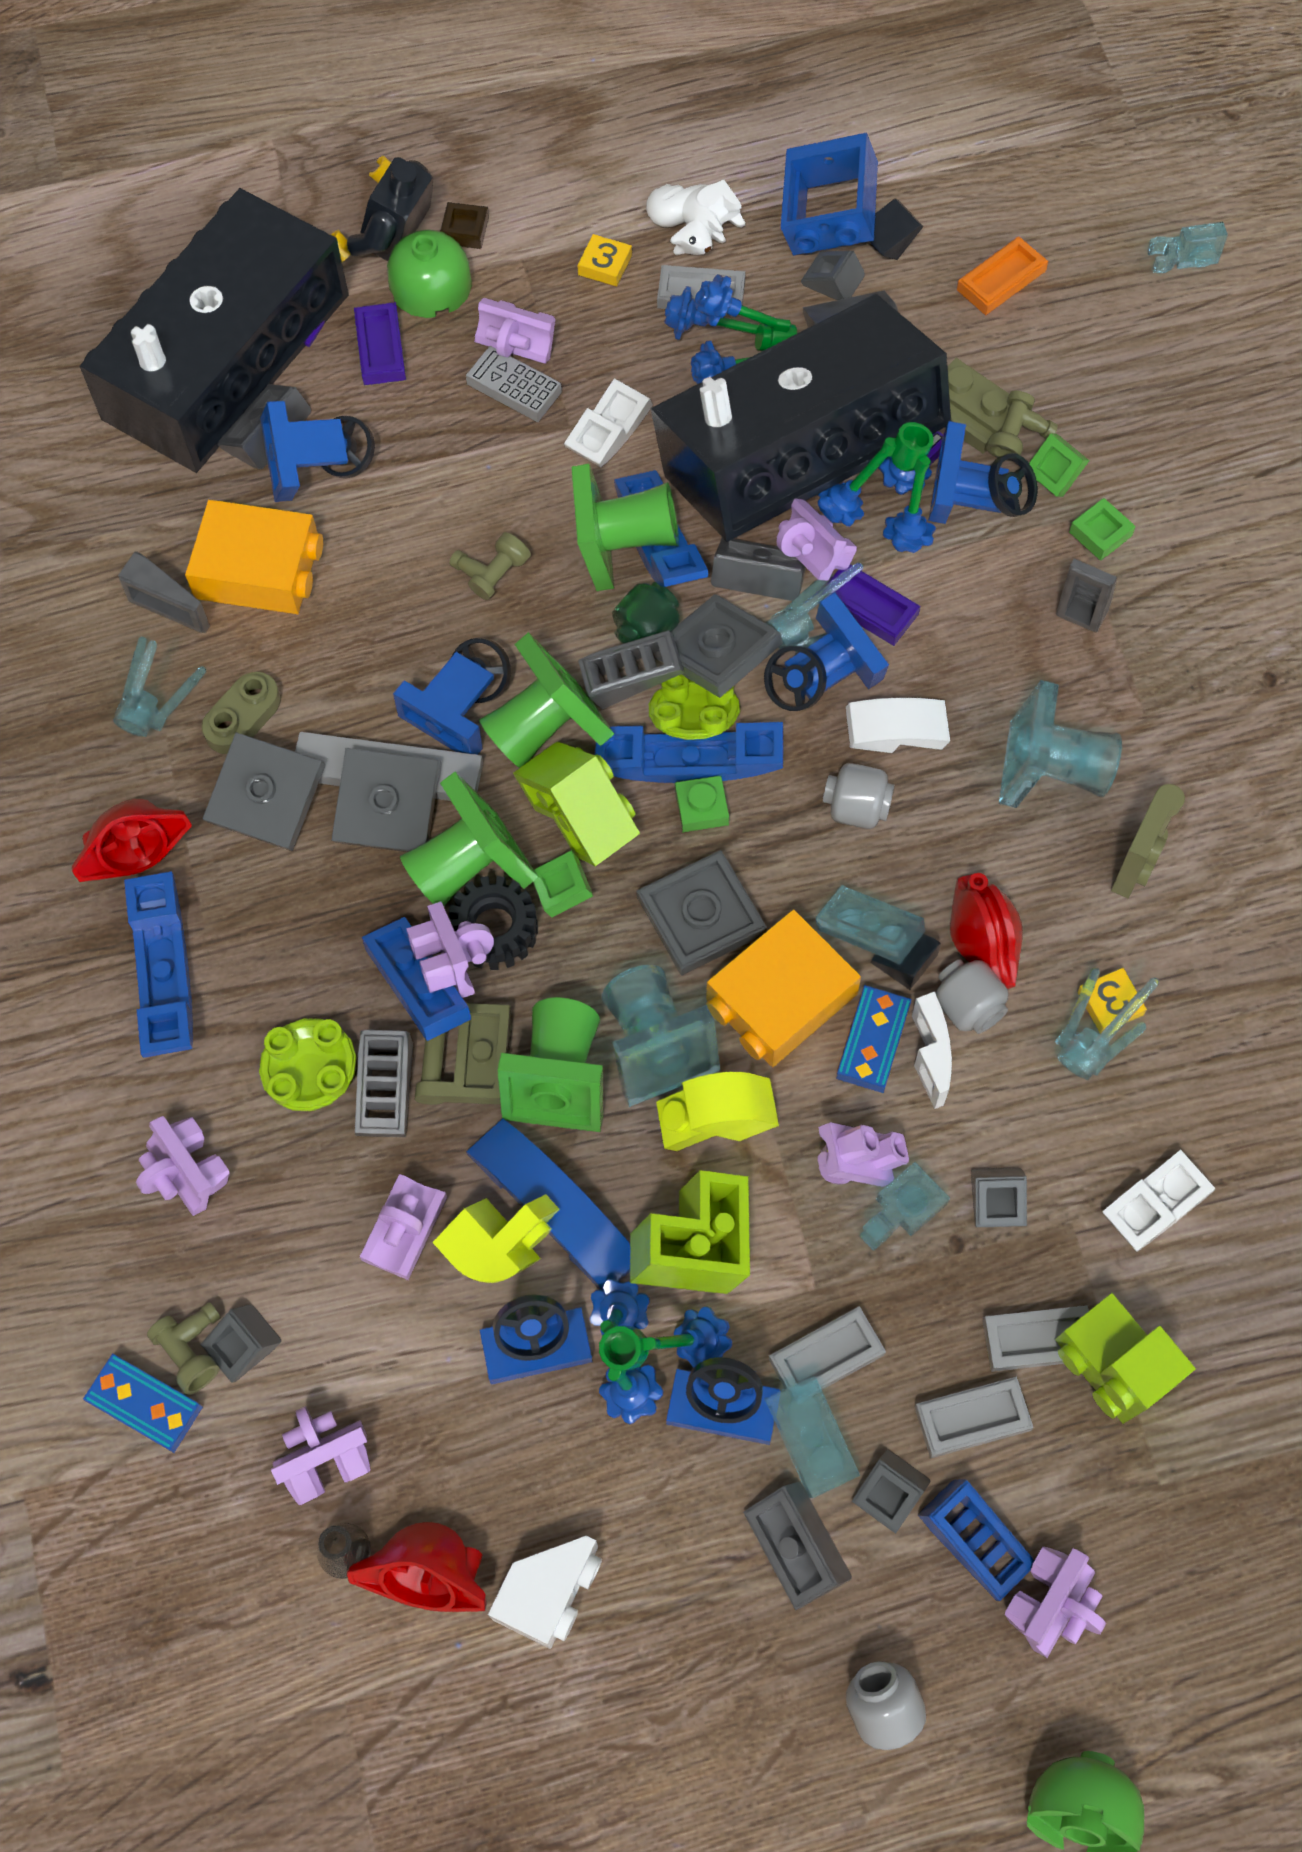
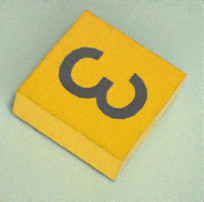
M593 234L577 265L578 275L617 287L632 257V245Z
M1124 968L1081 985L1077 992L1100 1034L1143 1016L1147 1010Z

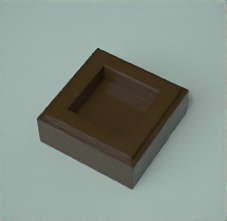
M447 202L440 231L455 239L461 247L482 249L489 220L488 207Z

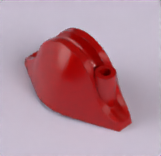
M144 799L123 801L101 814L93 823L90 831L83 835L84 848L72 865V872L79 882L141 873L160 862L191 828L192 824L182 810L159 808Z
M974 873L959 877L956 880L950 919L952 941L959 953L968 962L975 960L984 961L1007 989L1016 986L1023 940V926L1019 913L1006 894L994 884H988V879L984 874Z
M422 1522L403 1528L381 1550L351 1565L347 1571L350 1584L411 1607L438 1612L486 1611V1594L474 1581L482 1560V1553L475 1548L465 1547L462 1539L454 1530L439 1523Z

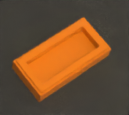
M1018 236L959 279L957 291L984 315H987L1046 272L1048 260Z

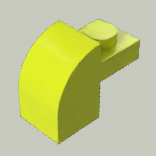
M722 1072L692 1078L682 1082V1091L656 1101L664 1149L679 1151L714 1136L742 1141L779 1126L770 1078L751 1073Z
M545 1194L525 1204L508 1222L490 1201L485 1198L464 1208L432 1243L459 1272L468 1278L485 1283L500 1282L527 1269L541 1259L532 1248L550 1233L552 1228L547 1222L560 1209Z

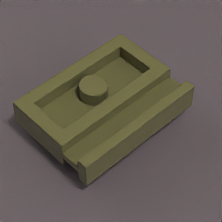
M955 358L948 365L951 422L966 424L964 441L984 454L987 451L986 446L990 436L1002 430L1010 407L1007 403L1009 393L958 358Z

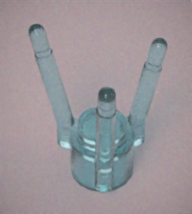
M856 563L825 587L823 586L831 580L833 574H831L828 581L815 580L787 607L766 621L767 625L781 632L783 644L778 648L782 649L789 646H803L807 648L827 635V633L808 638V633L814 630V626L807 613L817 606L820 601L833 594L861 572L863 564Z
M145 637L138 639L123 695L113 718V722L118 727L128 733L141 737H146L150 728L161 731L167 717L206 673L205 667H198L158 711L156 707L158 703L157 698L143 690L158 644L154 640L150 641L145 651L147 644Z
M1092 968L1066 1028L1055 1040L1062 1047V1050L1057 1055L1058 1060L1068 1070L1082 1079L1089 1080L1092 1075L1098 1076L1110 1060L1146 1030V1024L1140 1022L1109 1047L1108 1042L1159 985L1157 978H1151L1101 1034L1087 1027L1080 1033L1076 1032L1100 974L1098 968Z

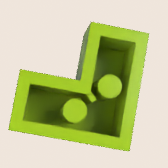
M557 741L513 772L534 810L554 819L574 854L579 859L595 867L640 834L632 820L636 815L632 805L621 793L617 794L610 782L614 777L613 772L607 762L598 754L592 755L584 752L579 747L574 748Z
M700 1170L679 1191V1217L650 1213L630 1233V1283L728 1294L750 1276L748 1176Z
M1113 1293L1108 1295L1055 1339L1061 1347L1058 1350V1355L1065 1366L1077 1376L1082 1374L1095 1389L1092 1395L1097 1405L1110 1418L1114 1419L1117 1416L1122 1424L1150 1408L1196 1370L1161 1326H1158L1147 1335Z

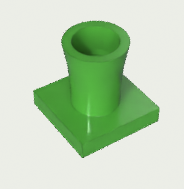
M590 464L571 467L577 542L596 591L614 589L612 550L643 546H679L676 511L668 482L642 492L603 501Z
M529 632L514 645L537 679L503 706L479 719L492 741L519 768L529 762L537 750L570 718L600 746L614 735V732L579 682Z
M453 772L441 781L440 784L462 818L428 842L400 856L403 866L422 893L432 904L442 902L443 906L468 881L493 861L519 883L523 889L539 878L498 813L456 772Z
M560 997L540 1000L532 1007L530 1056L501 1053L497 1071L502 1119L601 1132L603 1120V1065L586 1063L591 1043L600 1023V1017L593 1008L580 1001Z

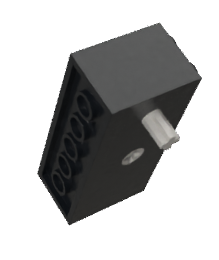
M239 188L228 201L221 204L215 216L206 226L195 233L189 245L180 255L168 263L165 271L153 285L141 293L138 301L126 315L114 323L111 331L99 345L90 350L85 356L84 361L79 367L100 419L197 473L219 448V440L267 385L274 384L306 346L305 342L310 334L323 321L325 324L349 296L337 238Z
M874 294L650 408L664 477L728 542L791 509L794 499L806 501L861 472L881 450L885 439L888 437L895 438L903 424L908 422L922 424L932 434L947 427L948 421H951L947 353L878 294Z

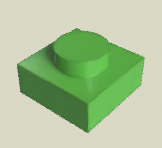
M1051 433L1029 464L1033 468L1037 481L1056 497H1063L1090 460L1061 436Z
M1103 498L1072 522L1069 533L1101 561L1131 538L1136 526Z
M721 776L675 782V794L682 832L729 825V813Z
M572 850L534 869L539 877L533 881L544 911L551 918L593 897L580 860Z

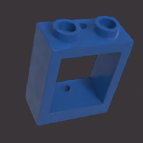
M867 132L786 149L781 230L793 255L874 241L878 160ZM858 178L857 206L855 209L806 218L808 188Z

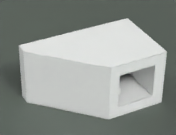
M584 1536L512 1563L489 1611V1617L493 1621L549 1649L552 1648L556 1638L565 1641L578 1614V1610L571 1607L580 1586L586 1589L590 1588L602 1562L601 1558L595 1556L598 1549L596 1540Z

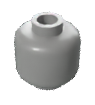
M846 763L841 767L838 777L828 776L823 803L831 804V817L835 822L872 829L878 824L879 820L887 821L895 784L888 783V776L881 769Z
M960 959L946 967L938 976L942 984L936 992L937 999L943 1012L960 1031L975 1030L977 1034L983 1033L999 1022L1008 1012V1008L1005 1006L1009 996L1008 990L984 961L975 960L964 964Z
M878 1661L862 1667L850 1681L846 1690V1706L858 1734L866 1744L875 1749L892 1750L909 1744L920 1734L926 1722L925 1704L915 1679L906 1668L896 1663Z

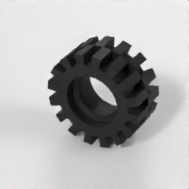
M488 876L480 877L481 886L475 887L473 881L465 885L467 892L465 895L458 891L454 896L456 905H450L449 908L451 925L456 932L460 923L469 921L473 924L478 916L486 910L502 909L506 911L512 918L511 927L504 935L494 937V945L486 955L484 962L489 963L490 970H499L498 963L504 961L507 968L515 965L514 957L518 956L523 960L528 956L527 947L533 948L536 943L535 933L538 934V924L534 903H532L531 896L527 890L521 892L520 884L514 880L508 886L506 885L505 877L497 876L496 884H490ZM484 962L474 964V966L482 969Z

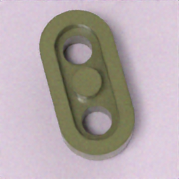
M251 672L241 676L205 715L202 721V732L211 749L221 754H228L236 732L253 738L275 714L280 706L281 697L276 682L271 676L262 672ZM262 689L257 695H248L252 690ZM222 722H232L227 728H218Z

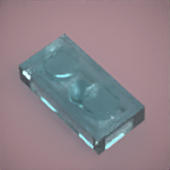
M841 885L816 916L819 931L898 964L904 960L926 931L924 918Z
M816 1376L806 1378L764 1398L809 1498L813 1499L860 1476Z

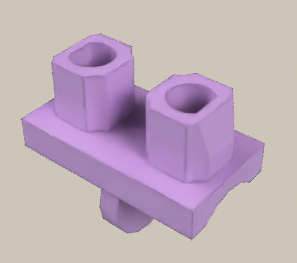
M483 298L479 302V322L474 342L485 346H492L496 348L499 356L506 358L512 353L544 364L549 361L555 326L554 316L542 312L536 314L516 308L514 304L502 300L497 302Z
M794 499L791 505L792 514L790 520H784L779 525L777 546L786 556L796 557L818 580L828 581L834 569H848L857 547L849 539L843 538L833 528V523L826 516L816 512L805 500Z
M442 902L427 906L431 921L407 928L406 930L416 960L441 952L440 955L419 961L429 992L432 993L455 985L462 998L475 994L466 970L469 967L468 962L481 964L486 960V955L491 951L494 945V938L489 928L483 924H471L469 921H464L459 924L458 930L455 932Z
M164 1116L151 1121L149 1127L153 1131V1135L146 1143L149 1152L139 1158L144 1171L137 1178L136 1184L144 1194L159 1191L165 1200L172 1199L178 1193L193 1216L206 1210L209 1196L227 1184L229 1177L228 1168L216 1154L195 1163L190 1153L203 1147L204 1136L193 1117L170 1125Z
M831 1122L818 1127L820 1136L826 1142V1145L818 1155L819 1170L823 1178L828 1182L840 1185L846 1184L849 1181L884 1187L895 1182L892 1169L909 1162L903 1134L896 1132L881 1134L876 1133L872 1127L865 1125L849 1127Z
M399 1174L360 1255L361 1261L409 1280L447 1199L446 1193L424 1186Z
M306 1406L296 1410L300 1426L282 1434L284 1442L288 1449L306 1440L309 1445L273 1461V1468H271L277 1485L284 1482L287 1490L298 1505H302L325 1493V1488L315 1467L332 1458L336 1462L344 1483L370 1471L367 1449L364 1445L367 1442V1434L361 1420L321 1438L319 1434L337 1426L332 1412L330 1411L312 1419Z
M1042 1547L1033 1563L1031 1574L1035 1579L1051 1588L1042 1603L1019 1591L1015 1594L1005 1612L1008 1621L1025 1635L1031 1648L1048 1658L1060 1635L1067 1641L1076 1644L1084 1629L1095 1634H1101L1106 1625V1622L1094 1612L1103 1596L1098 1591L1088 1587L1095 1571L1087 1564L1088 1556L1074 1548L1068 1556L1054 1549Z

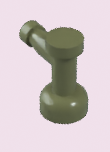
M1011 391L1007 400L1010 407L1002 430L990 436L986 449L995 457L1010 453L1021 455L1023 443L1018 437L1021 426L1040 433V436L1047 439L1051 433H1056L1058 425L1050 420H1045L1042 416L1032 411L1035 398L1032 395L1023 391Z
M504 532L496 541L495 549L497 555L488 566L478 560L469 558L467 554L460 550L455 551L450 558V566L457 570H462L471 577L468 582L469 587L484 600H489L495 593L493 587L511 566L520 567L531 557L527 546L510 533Z
M210 1302L200 1308L201 1311L187 1317L179 1324L172 1316L163 1317L153 1324L147 1332V1337L153 1345H161L179 1368L176 1377L177 1384L186 1395L194 1394L203 1389L219 1372V1366L212 1357L206 1354L196 1356L187 1344L198 1336L210 1323L213 1325L221 1319L219 1313Z

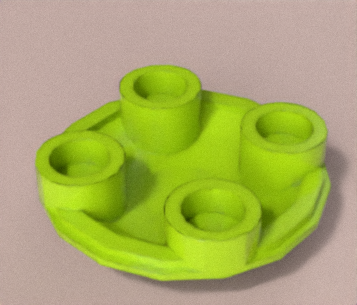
M682 674L661 683V689L654 693L648 703L649 718L655 727L669 736L685 740L707 739L722 734L734 725L740 714L739 699L734 694V686L719 698Z
M301 1019L284 1027L273 1028L264 1039L265 1049L261 1054L259 1068L263 1088L277 1104L292 1111H314L332 1104L345 1093L355 1075L357 1057L352 1041L340 1025L331 1019Z

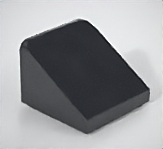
M894 198L875 213L874 241L869 242L881 255L898 260L924 226L898 199Z
M899 925L872 958L871 963L911 990L938 956L941 943L933 937Z

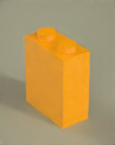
M208 499L185 576L193 596L198 600L298 615L303 598L308 599L311 594L313 584L311 568L313 561H318L321 558L323 535L317 532L312 514Z
M793 909L707 981L706 1000L708 1002L706 1007L721 1025L725 1026L729 1023L741 1035L739 1037L740 1043L750 1056L756 1060L763 1058L773 1068L858 995L861 976Z

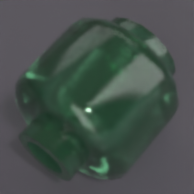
M656 582L651 584L637 583L612 611L613 621L617 626L614 632L615 636L622 644L668 630L672 632L680 622L677 598L666 587H661Z

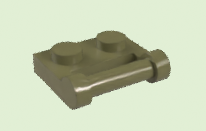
M1166 784L1159 787L1112 887V892L1129 899L1136 883L1144 887L1146 886L1167 841V827L1172 816L1180 812L1185 801L1184 792L1178 786Z
M466 1003L469 1007L471 1020L459 1025L454 1082H441L445 1033L429 1041L425 1039L421 1082L416 1083L414 1100L428 1105H437L444 1102L501 1105L497 1070L501 1053L508 1054L511 1021L510 1005Z

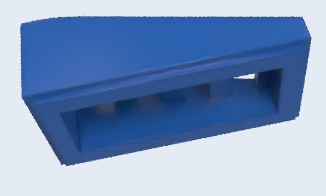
M965 1479L951 1481L918 1514L929 1530L996 1601H1001L1032 1569L1035 1560ZM961 1502L966 1508L948 1523L944 1517ZM976 1518L981 1525L963 1541L959 1534ZM992 1535L997 1542L979 1559L974 1552ZM1008 1552L1013 1559L994 1577L989 1572V1569Z

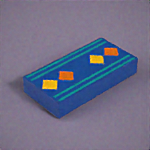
M864 985L836 1079L884 1093L912 999Z
M113 1353L83 1398L90 1405L172 1453H175L203 1408L198 1402Z

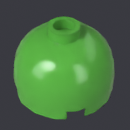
M430 229L415 231L404 236L391 252L387 263L389 290L393 295L394 302L405 312L414 316L432 318L436 317L435 311L449 308V313L453 312L468 299L472 288L469 261L460 244L449 235Z
M1084 1751L1081 1753V1757L1063 1758L1052 1763L1037 1779L1030 1797L1027 1827L1037 1837L1063 1850V1837H1066L1075 1843L1089 1846L1086 1852H1140L1144 1836V1804L1139 1789L1123 1771L1115 1767V1762L1112 1758L1099 1752Z

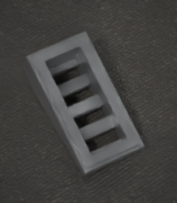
M137 551L132 554L118 575L128 601L200 633H206L210 625L201 602L144 555Z
M1073 559L1056 615L1090 631L1098 632L1109 611L1117 577Z
M669 630L605 649L578 660L587 694L601 709L610 707L684 673L673 634ZM660 650L664 665L659 667L656 666L653 653ZM642 658L645 671L639 672L636 660ZM624 666L627 676L621 678L618 669ZM607 674L609 682H604V675Z
M360 1031L355 1115L356 1136L406 1137L413 1042L410 1033L407 1031ZM374 1053H397L398 1056H376ZM372 1070H397V1077L372 1076ZM370 1090L396 1091V1097H370ZM369 1110H395V1118H368Z

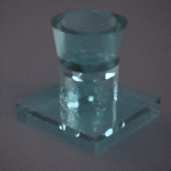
M1040 680L1010 722L999 804L1017 808L1042 775L1077 786L1096 796L1104 797L1110 790L1119 767L1122 752L1121 735L1119 733L1092 732L1055 725L1054 718L1059 685Z
M656 965L633 967L620 973L606 985L602 993V1001L618 1021L626 1037L616 1040L612 1044L621 1089L629 1107L683 1086L682 1082L720 1071L715 1022L707 1005L678 1016L670 994L665 971L661 967Z

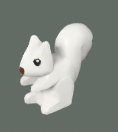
M725 180L711 185H694L685 189L681 185L671 186L666 184L653 190L647 199V214L656 225L674 227L684 222L686 223V226L670 239L672 244H676L673 250L675 255L685 253L701 255L708 253L712 249V239L719 243H724L726 239L722 233V224L726 221L740 228L745 226V221L739 210L742 208L741 204Z

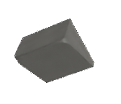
M820 251L801 282L807 288L835 300L852 297L863 280L865 273L854 251Z
M1016 1167L971 1169L976 1228L1027 1226V1176L1023 1170Z
M245 1305L230 1309L200 1345L213 1358L230 1382L234 1383L275 1350L281 1343V1339L253 1305Z
M886 1450L851 1502L896 1534L931 1481L890 1450Z

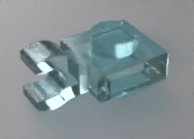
M1224 222L1182 227L1180 236L1177 237L1158 236L1152 238L1147 249L1148 255H1164L1155 258L1153 272L1166 273L1174 267L1175 263L1177 269L1201 268L1211 264H1218L1228 236Z
M914 1162L878 1193L876 1200L884 1209L863 1226L864 1231L859 1237L874 1251L899 1226L912 1236L948 1204L950 1197Z

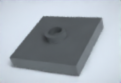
M716 594L670 631L673 634L684 670L682 675L719 698L783 644L781 632ZM660 650L654 652V657L663 663Z
M236 732L204 813L203 820L293 852L326 764L321 760Z
M345 748L331 841L334 843L409 852L428 842L441 762L435 759Z
M722 850L636 891L638 901L681 976L760 938L767 932L765 923Z

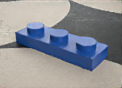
M403 917L363 936L362 940L366 952L426 1041H429L471 1020L468 1005L454 986L432 993L429 992L419 961L433 956L430 955L416 960L406 930L412 926Z

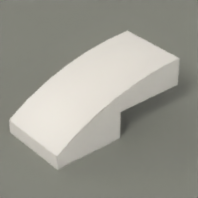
M614 379L593 411L589 408L585 410L565 441V447L602 467L618 452L653 406L650 398Z
M883 698L850 702L846 706L850 748L893 753L899 745L942 750L950 742L945 700Z
M934 991L916 998L912 1018L926 1045L918 1050L914 1067L934 1109L944 1106L949 1091L952 1056L947 1024Z
M1180 1149L1147 1178L1137 1182L1102 1213L1133 1249L1138 1252L1215 1191V1187Z

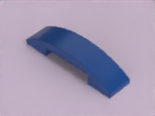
M656 470L614 479L618 498L663 484ZM679 526V546L636 547L649 574L661 587L708 577V569L695 544L688 545Z
M783 722L736 723V732H723L707 739L685 740L667 734H645L643 726H612L610 728L614 735L601 746L596 742L595 755H600L607 762L613 772V776L617 778L657 783H675L721 776L722 781L736 780L770 773L783 768Z
M173 872L125 879L128 923L133 930L140 1009L136 1010L141 1056L146 1058L190 1050L193 1048L191 985L183 922Z
M501 1119L466 1151L467 1155L500 1189L504 1188L522 1207L545 1194L555 1203L560 1210L547 1222L552 1228L549 1235L569 1254L570 1260L599 1290H603L604 1283L608 1279L619 1282L630 1272V1243L549 1157L505 1119Z

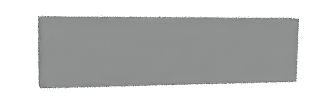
M306 732L299 733L295 752L321 760L326 764L319 784L340 786L345 748L439 760L441 764L435 799L451 801L440 782L453 772L462 777L476 792L478 791L483 767L482 755Z

